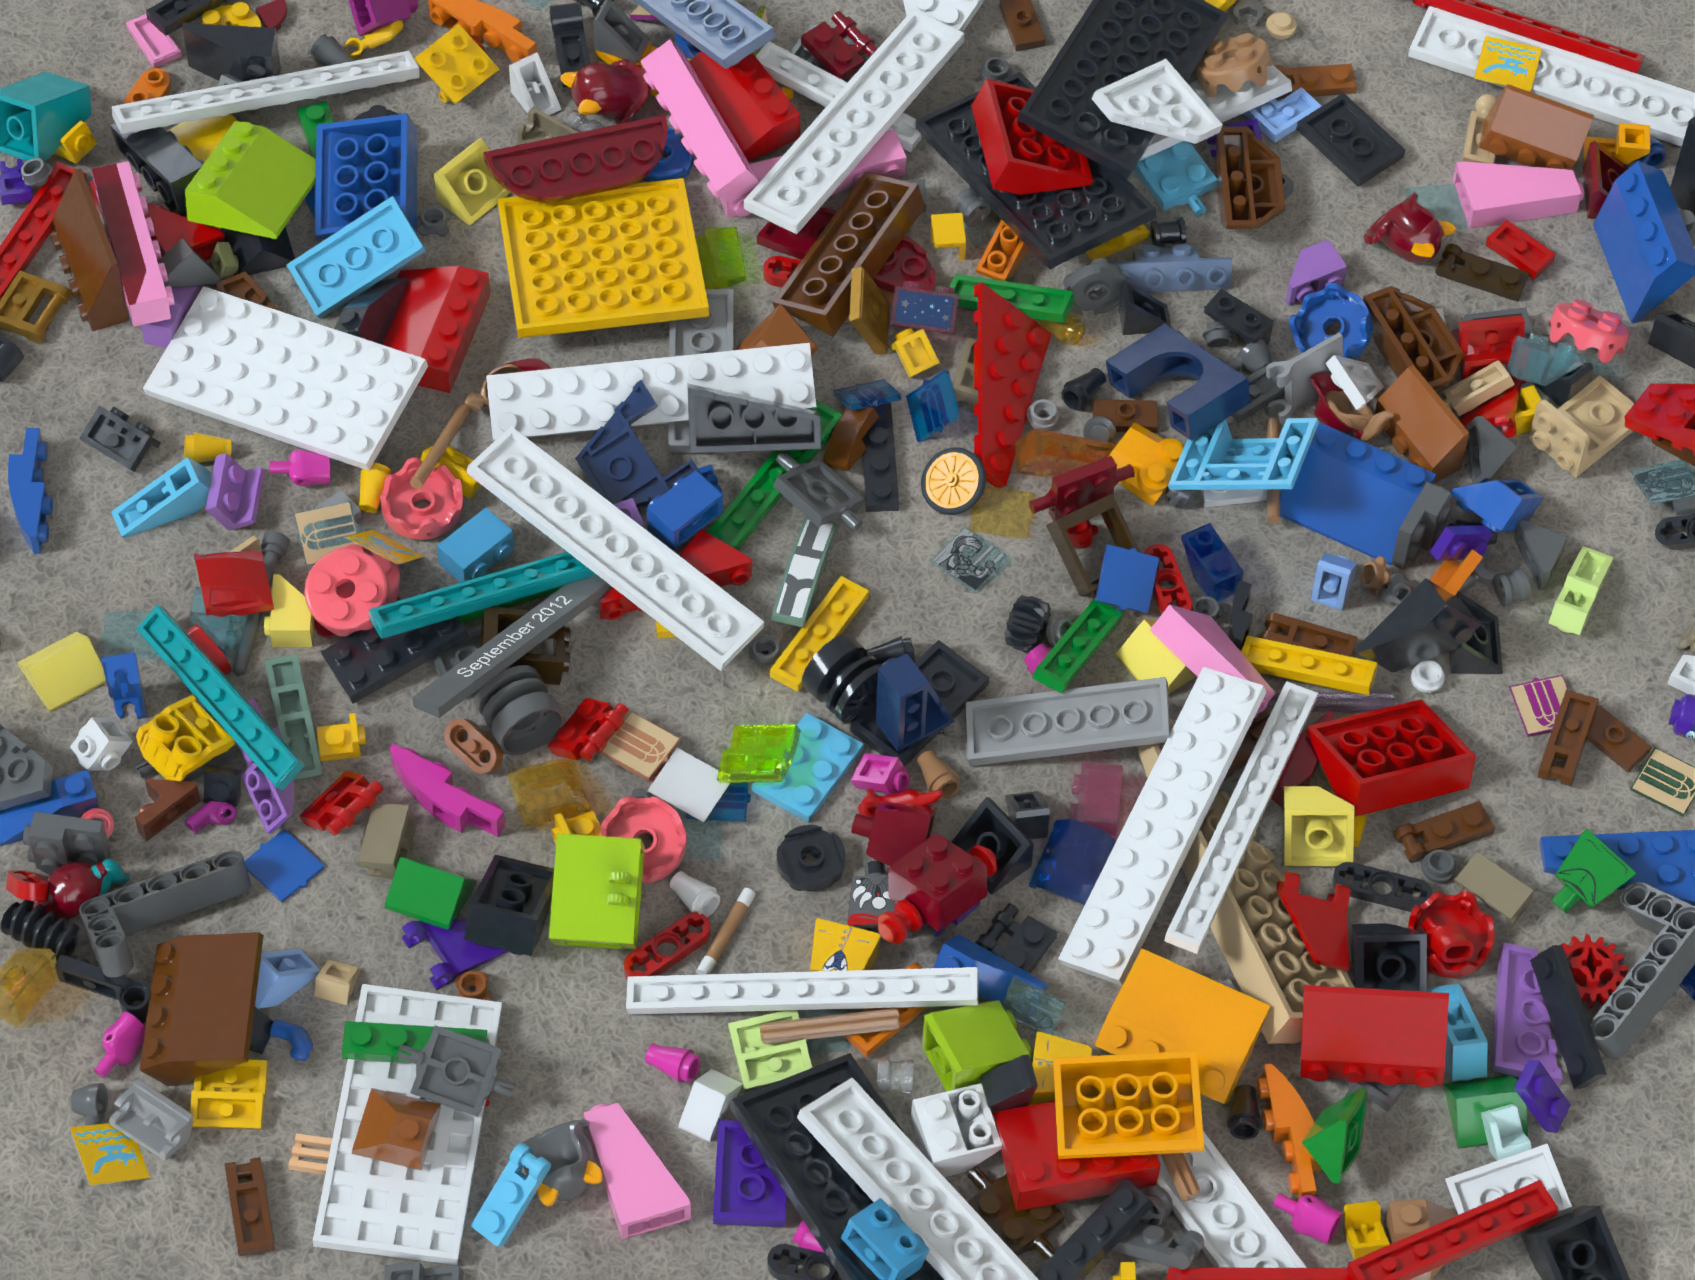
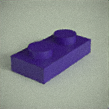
M1486 525L1446 526L1430 553L1438 561L1463 560L1472 549L1479 555H1482L1486 551L1487 543L1494 533Z
M1528 1060L1514 1089L1543 1130L1557 1133L1571 1104L1543 1064L1538 1060Z

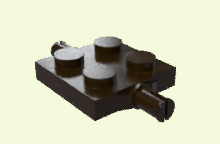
M979 1166L972 1169L967 1177L974 1182L980 1189V1192L967 1201L968 1204L1017 1257L1023 1252L1036 1249L1048 1261L1057 1250L1047 1240V1237L1051 1231L1064 1222L1065 1215L1054 1204L1016 1211L1007 1174L991 1181Z

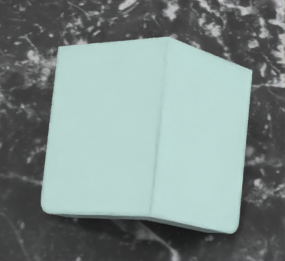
M1514 1104L1481 1112L1489 1150L1497 1161L1532 1149L1529 1138L1522 1131L1518 1109Z

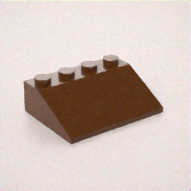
M77 169L74 171L54 214L55 232H51L50 236L55 251L62 250L63 255L59 256L64 275L71 274L72 279L68 280L72 296L73 298H80L81 303L77 304L82 322L88 321L91 330L96 331L129 321L116 257L82 169Z
M251 932L187 935L157 944L140 1063L141 1072L166 1086H174L248 1062L263 934Z

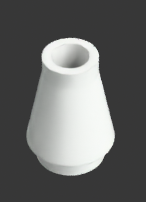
M683 871L676 873L671 879L670 888L677 893L691 913L697 912L708 917L718 908L720 896L717 894L715 887L690 877Z

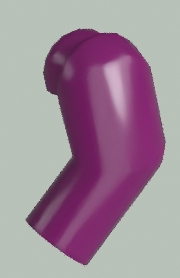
M210 801L185 820V824L194 834H197L208 824H231L236 819L237 810L232 804Z

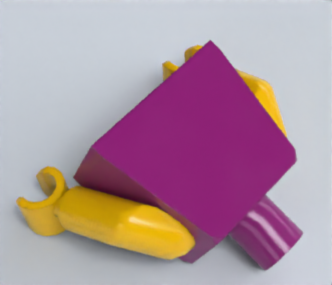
M348 0L358 35L365 38L362 40L355 37L350 38L345 43L344 48L352 45L357 47L358 51L350 54L352 59H357L360 57L363 49L367 47L373 49L391 41L402 31L403 23L411 18V13L416 12L418 1Z

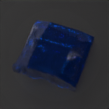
M1074 819L1055 820L1053 830L1033 872L1029 887L1033 889L1036 887L1042 888L1047 892L1085 905L1116 840L1105 831Z

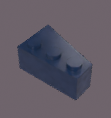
M907 653L898 658L888 659L878 668L876 723L897 752L955 722L931 684Z

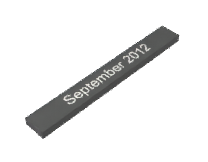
M598 575L564 585L413 696V706L438 718L442 717L602 598L612 586Z

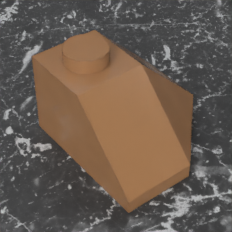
M1427 1199L1389 1201L1385 1215L1388 1241L1390 1244H1393L1457 1216V1213ZM1444 1265L1410 1280H1433Z

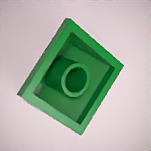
M400 857L384 908L449 930L471 894L476 880L414 858Z
M1508 1075L1443 1084L1458 1149L1488 1145L1481 1112L1509 1104H1514L1517 1107L1522 1131L1528 1137L1527 1106L1514 1089L1517 1083V1079L1514 1076Z
M1360 1088L1324 1109L1302 1141V1144L1332 1183L1340 1184L1360 1152L1368 1089Z

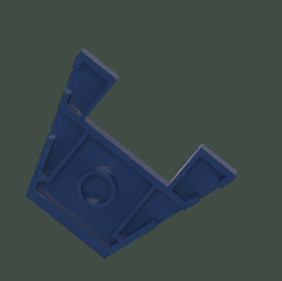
M642 380L634 385L633 391L624 402L621 401L614 410L613 416L604 427L601 426L575 458L595 491L612 504L633 498L637 507L647 505L656 496H663L672 489L673 485L680 478L688 477L695 470L702 475L695 462L691 459L663 477L633 431L631 424L659 407Z

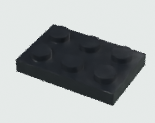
M1344 92L1297 122L1296 130L1358 187L1404 158L1405 149Z

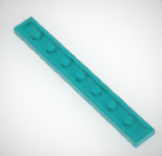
M564 552L369 609V619L380 638L383 639L560 587L597 574L570 553Z
M157 604L136 630L274 786L283 791L305 764L164 607Z

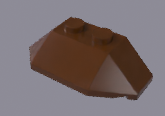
M1222 127L1220 132L1216 134V178L1218 180L1217 193L1221 225L1225 229H1258L1285 211L1280 158L1263 141L1255 137L1254 132L1249 127Z
M1394 286L1363 296V301L1370 310L1373 319L1372 334L1374 341L1397 378L1409 366L1414 365L1434 390L1452 383L1464 352L1433 305L1414 296L1401 293L1400 289Z

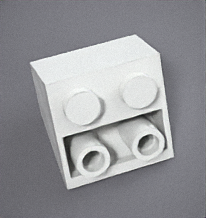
M981 1083L912 1101L910 1119L921 1152L944 1177L967 1172L1002 1149V1143Z

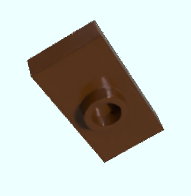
M1000 0L999 7L1015 51L1045 46V37L1031 0Z
M1093 399V417L1104 416L1109 418L1114 423L1116 432H1127L1134 423H1137L1149 431L1157 433V401Z
M1601 705L1598 706L1587 740L1629 773L1650 753L1651 746Z

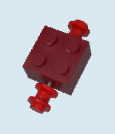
M936 832L888 867L889 898L896 902V904L894 905V914L885 911L879 915L878 930L880 935L888 942L901 944L907 938L906 930L917 932L922 928L923 921L937 931H941L987 896V877H991L997 871V860L994 853L980 845L973 846L967 853Z

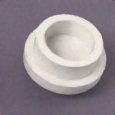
M1423 661L1412 670L1411 682L1421 692H1436L1444 684L1445 674L1441 666L1434 661Z

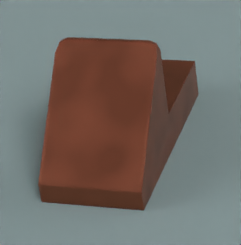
M145 780L148 796L154 803L145 805L138 815L135 816L138 833L148 841L200 803L198 786L193 781Z

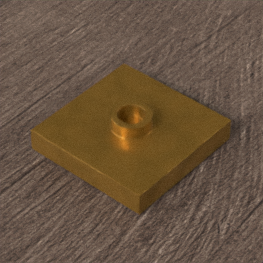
M863 267L854 268L851 274L849 321L875 354H886L888 351L890 302Z

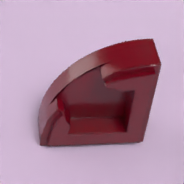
M275 0L256 8L257 16L264 27L276 28V32L282 27L281 24L287 15L285 0Z

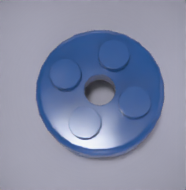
M1329 283L1323 290L1307 294L1303 298L1299 312L1296 315H1291L1289 319L1290 330L1295 344L1301 353L1330 338L1331 336L1326 334L1327 327L1333 322H1340L1341 330L1339 333L1343 336V357L1354 360L1358 358L1367 348L1373 332V319L1370 310L1360 296L1336 283Z

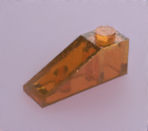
M1034 429L1015 442L1016 472L1039 477H1055L1108 457L1117 444Z

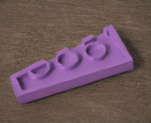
M1503 942L1499 948L1491 1072L1520 1077L1528 1060H1538L1543 1064L1554 1082L1560 1085L1563 1081L1561 1068L1557 1066L1555 1055L1558 1051L1555 1039H1552L1549 1026L1551 1020L1530 962L1532 958L1538 955L1537 949Z

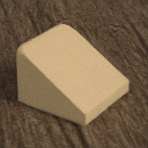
M327 960L316 976L314 997L347 1005L361 969Z

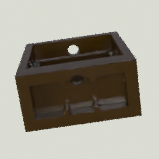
M1113 494L1046 525L1080 596L1091 592L1092 597H1096L1099 579L1090 582L1066 530L1101 514L1117 547L1128 550L1136 548L1137 552H1140Z
M493 606L485 608L481 623L480 647L530 610ZM564 625L548 637V639H553V655L526 653L506 669L529 665L536 668L545 684L560 685L562 673L569 672L570 652H565V647H569L570 628Z

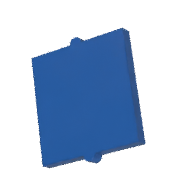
M1109 544L1106 545L1095 601L1116 606L1119 611L1128 609L1148 614L1159 557L1137 552L1136 548L1128 550Z
M285 829L266 844L261 843L260 849L245 860L247 871L282 903L298 889L306 888L307 882L325 868L314 855Z

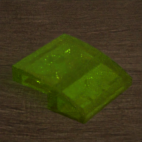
M737 227L706 228L704 236H695L705 289L726 288L746 281L747 275Z
M796 724L734 725L730 749H723L717 781L719 783L782 782L793 761L801 733L800 728Z

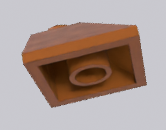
M780 304L735 349L742 350L810 343L812 356L819 348L786 308Z
M371 1088L352 1148V1154L422 1170L441 1104Z

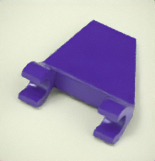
M467 919L454 920L449 930L423 921H411L402 927L405 932L402 940L408 949L427 938L442 960V963H438L430 968L433 976L429 980L436 990L451 983L458 975L473 970L508 952V950L492 946L483 947L475 942L464 940Z

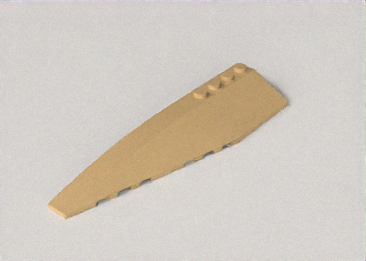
M1170 718V727L1172 731L1175 723ZM1165 743L1137 746L1147 779ZM1226 791L1217 792L1181 866L1189 884L1230 800V796ZM1255 831L1210 928L1242 992L1271 1005L1261 1029L1267 1043L1295 1044L1302 1041L1304 985L1355 987L1346 971L1318 965L1313 962L1284 903L1276 892L1277 882L1279 880L1285 882V875L1282 876L1273 864L1276 857L1269 848H1265L1254 839L1257 835Z

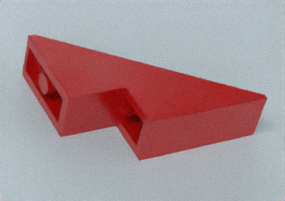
M91 181L89 183L92 198L102 216L94 182ZM147 203L149 213L144 214L145 218L151 217L155 236H152L151 240H158L161 257L183 238L205 260H208L212 257L217 242H224L225 235L217 227H209L201 223L188 221L187 216L170 212L160 205Z
M702 529L679 554L680 557L719 587L729 584L742 585L752 577V558ZM613 587L599 601L601 619L616 620L622 617L624 613L635 610L643 611Z

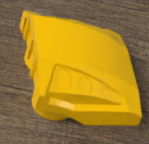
M193 695L167 706L160 714L155 715L151 721L139 727L136 734L143 757L166 780L182 781L187 774L201 767L212 758L228 751L236 743L196 702L197 699Z

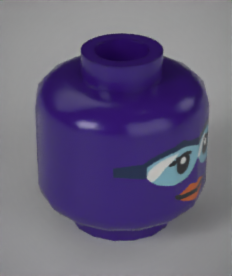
M1685 694L1681 697V700L1675 699L1668 724L1673 725V732L1676 735L1695 740V695Z

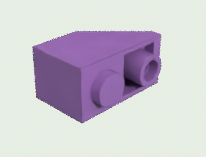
M1329 239L1300 251L1288 286L1286 302L1289 306L1298 302L1303 303V298L1307 294L1321 291L1329 283L1344 285L1347 266Z

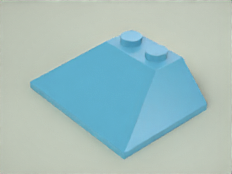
M1287 418L1279 438L1232 439L1225 419L1194 440L1187 439L1169 481V490L1293 489L1318 427V418Z

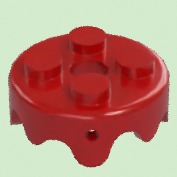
M1462 891L1457 895H1446L1436 892L1422 905H1414L1407 928L1425 932L1421 926V921L1425 917L1431 916L1439 925H1461L1465 936L1474 944L1473 955L1468 960L1457 963L1445 962L1435 952L1427 948L1428 972L1445 978H1459L1475 973L1486 963L1495 941L1494 921L1491 915H1486L1480 910L1474 894L1468 891Z

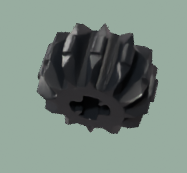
M1021 595L1013 604L1012 611L1009 613L1005 630L1006 645L1022 652H1030L1036 646L1042 644L1051 616L1049 603L1033 596Z

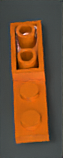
M428 0L429 16L435 24L439 26L444 25L450 30L459 24L469 36H476L480 41L484 39L488 46L499 48L514 63L537 53L536 42L522 34L521 20L501 9L477 0Z
M1003 220L1000 221L976 268V273L994 280L1007 281L1023 261L1029 247Z
M1264 1064L1262 1078H1257L1259 1099H1265L1267 1110L1262 1112L1264 1130L1271 1131L1273 1143L1282 1142L1284 1161L1291 1162L1292 1173L1288 1174L1290 1194H1296L1297 1200L1304 1195L1315 1196L1316 1186L1313 1172L1321 1171L1322 1168L1302 1144L1314 1121L1300 1095L1287 1078L1273 1064Z

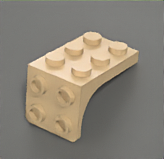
M1599 375L1558 409L1547 400H1541L1536 407L1529 439L1536 448L1543 450L1552 457L1559 467L1578 477L1633 432V430L1625 427L1624 416L1634 405V402Z

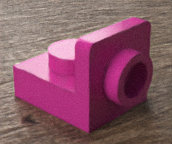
M864 753L851 781L855 788L867 790L870 788L874 791H882L886 795L906 790L911 778L898 757Z

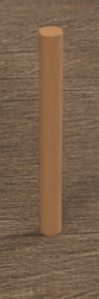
M462 404L457 408L410 480V485L413 488L421 489L470 414V408L467 405Z
M1270 418L1266 421V438H1279L1278 419ZM1267 489V521L1270 524L1280 522V489Z

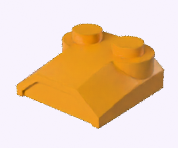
M1134 423L1109 455L1112 456L1117 464V469L1131 464L1135 472V477L1118 483L1144 502L1154 506L1168 487L1184 445L1176 439H1163L1141 425Z

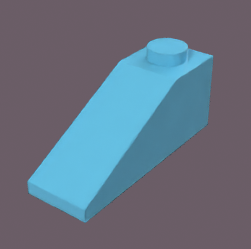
M186 457L111 511L121 536L126 538L192 515L202 509L207 504L212 478L210 471L191 458Z
M1452 984L1428 987L1427 992L1449 993L1445 1066L1452 1081H1469L1474 1078L1487 1077L1488 1041L1461 985Z

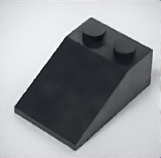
M183 23L182 30L189 67L220 81L222 74H229L241 81L280 75L281 64L276 28Z
M1425 578L1355 650L1362 656L1377 662L1378 665L1393 673L1457 649L1462 643L1471 638L1473 632L1481 624L1458 597Z
M495 854L469 903L464 940L475 942L483 947L492 946L508 950L516 955L525 954L531 956L540 939L552 903L554 868Z
M1582 1205L1573 1209L1572 1213L1554 1218L1521 1234L1534 1268L1542 1280H1630L1600 1206Z

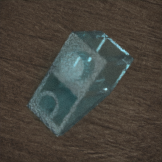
M1530 333L1529 338L1517 335L1506 370L1510 375L1518 379L1546 386L1583 365L1586 357L1577 353V347L1569 343L1559 341L1558 346L1547 344L1548 338Z
M195 586L190 612L192 626L198 625L228 660L230 651H236L238 635L237 631H234L235 623H241L242 616L230 614L225 617L206 616L201 587Z

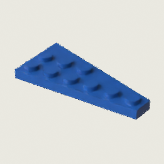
M1695 830L1594 834L1636 872L1632 878L1617 888L1618 890L1625 888L1633 882H1643L1693 906L1695 905ZM1580 835L1540 838L1539 845L1544 872L1555 875Z

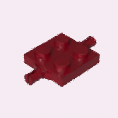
M1112 456L1057 475L1052 477L1051 488L1045 496L1029 501L1030 510L1033 514L1049 508V515L1055 521L1110 494L1114 495V487L1118 482L1135 477L1134 469L1131 464L1117 469Z

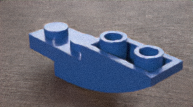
M26 428L23 454H9L8 484L19 529L34 554H41L42 542H48L49 525L45 523L46 515H52L53 497L52 495H47L44 470L40 468L41 461H47L48 443L47 441H42L40 428Z

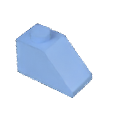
M1325 553L1317 565L1311 601L1342 611L1353 584L1358 563L1350 561L1343 556Z
M300 948L261 953L255 1007L259 1009L278 1006L316 978L320 969Z

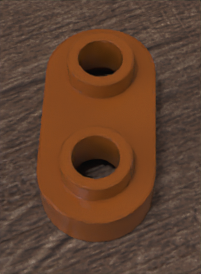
M454 719L446 726L444 740L447 747L474 772L491 774L500 768L503 762V752L500 745L474 721L470 719ZM465 731H467L468 738L466 741H464L463 734ZM488 751L490 752L489 762H487L486 760V754L488 753Z

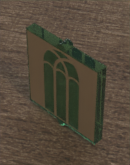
M1654 747L1645 764L1639 766V774L1630 790L1684 817L1692 801L1695 799V767Z

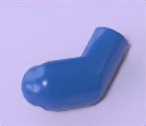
M278 1019L274 1020L270 1035L289 1041L293 1046L290 1051L291 1057L296 1060L306 1061L309 1058L310 1050H313V1042L307 1031L301 1026Z

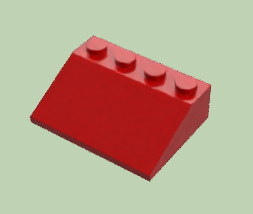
M702 51L689 61L748 162L789 144L800 137V113L753 52L728 69L723 68Z
M987 78L971 107L993 189L1025 195L1091 185L1093 178L1086 156L1017 120L1034 89Z
M462 266L401 270L397 278L406 277L409 282L382 345L426 359L428 367L418 386L451 393L490 297L489 273Z
M1422 699L1307 726V735L1335 795L1354 805V817L1470 788L1476 755Z
M1304 985L1300 1078H1309L1314 1081H1324L1326 1079L1345 1080L1349 1083H1360L1362 1081L1381 1082L1385 1085H1396L1398 1083L1417 1084L1420 1087L1426 1088L1443 1086L1449 993Z
M1055 1101L992 1112L1002 1143L1000 1151L1016 1211L1112 1194L1125 1179L1129 1180L1138 1189L1156 1186L1161 1167L1157 1154L1058 1159Z

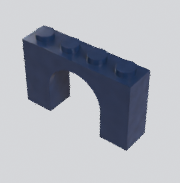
M1165 323L1106 360L1109 383L1130 399L1165 378L1186 376L1198 380L1193 386L1167 402L1171 427L1191 441L1251 403L1250 383L1242 372H1237L1221 358H1216L1201 345L1195 344L1180 331H1175Z

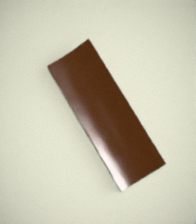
M864 172L773 300L774 309L781 304L791 316L805 321L834 337L850 314L852 269L863 267L872 280L875 279L925 207L919 185Z

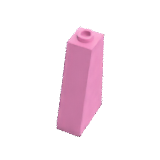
M1464 161L1456 162L1453 183L1469 228L1502 224L1505 220L1516 222L1575 213L1578 211L1580 200L1584 198L1583 185L1581 182H1577L1573 170Z
M1169 604L1150 629L1197 677L1202 668L1205 667L1264 685L1267 692L1254 718H1257L1267 708L1268 702L1276 694L1211 616Z
M619 1103L611 1105L599 1104L584 1112V1119L590 1123L589 1127H586L585 1130L592 1146L597 1166L602 1170V1181L621 1238L625 1239L691 1219L689 1198Z

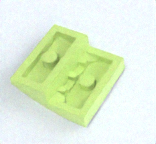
M784 1010L728 1023L744 1090L769 1085L812 1068L806 1039L764 1044L761 1040V1024L799 1019L798 1010Z

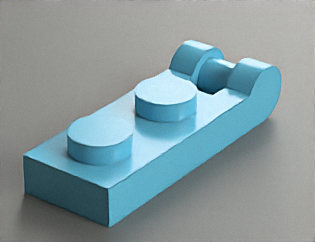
M524 1142L519 1143L511 1152L510 1161L472 1222L471 1227L497 1247L503 1246L549 1172L551 1163L544 1157L538 1158L532 1154V1148ZM524 1166L529 1169L528 1176L521 1172Z

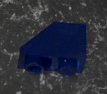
M1211 523L1183 534L1181 540L1193 577L1205 596L1212 597L1219 602L1235 595L1238 583L1243 579L1244 571Z

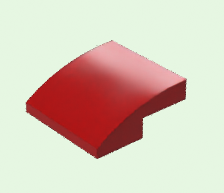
M1522 315L1459 321V346L1464 352L1460 363L1461 381L1499 360L1511 375V378L1520 376L1522 384L1526 383L1527 354L1524 350L1525 320Z

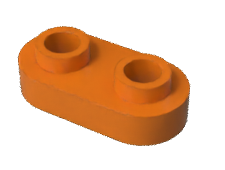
M160 68L146 70L126 96L124 104L167 96L171 90V79L168 72Z

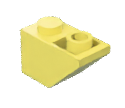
M273 574V584L270 591L274 610H271L270 616H265L264 618L265 636L271 637L272 647H313L314 617L306 604L305 596L280 574Z

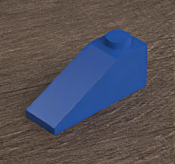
M88 769L53 779L51 796L1 810L0 845L3 846L23 840L25 826L27 824L31 825L34 812L81 818L87 810L99 808Z
M960 934L943 944L933 968L977 967L979 972L978 996L990 1001L999 1000L1004 1006H1006L1005 1002L1015 978L1038 989L1035 992L1041 994L1040 991L1045 994L1049 985ZM1027 990L1017 992L1025 995ZM1033 995L1034 998L1032 1000L1041 1003L1040 997ZM1019 998V1001H1026V998ZM1018 1002V1006L1025 1010L1021 1003ZM1032 1002L1033 1007H1031L1030 1011L1035 1014L1038 1008H1033L1039 1007V1005Z

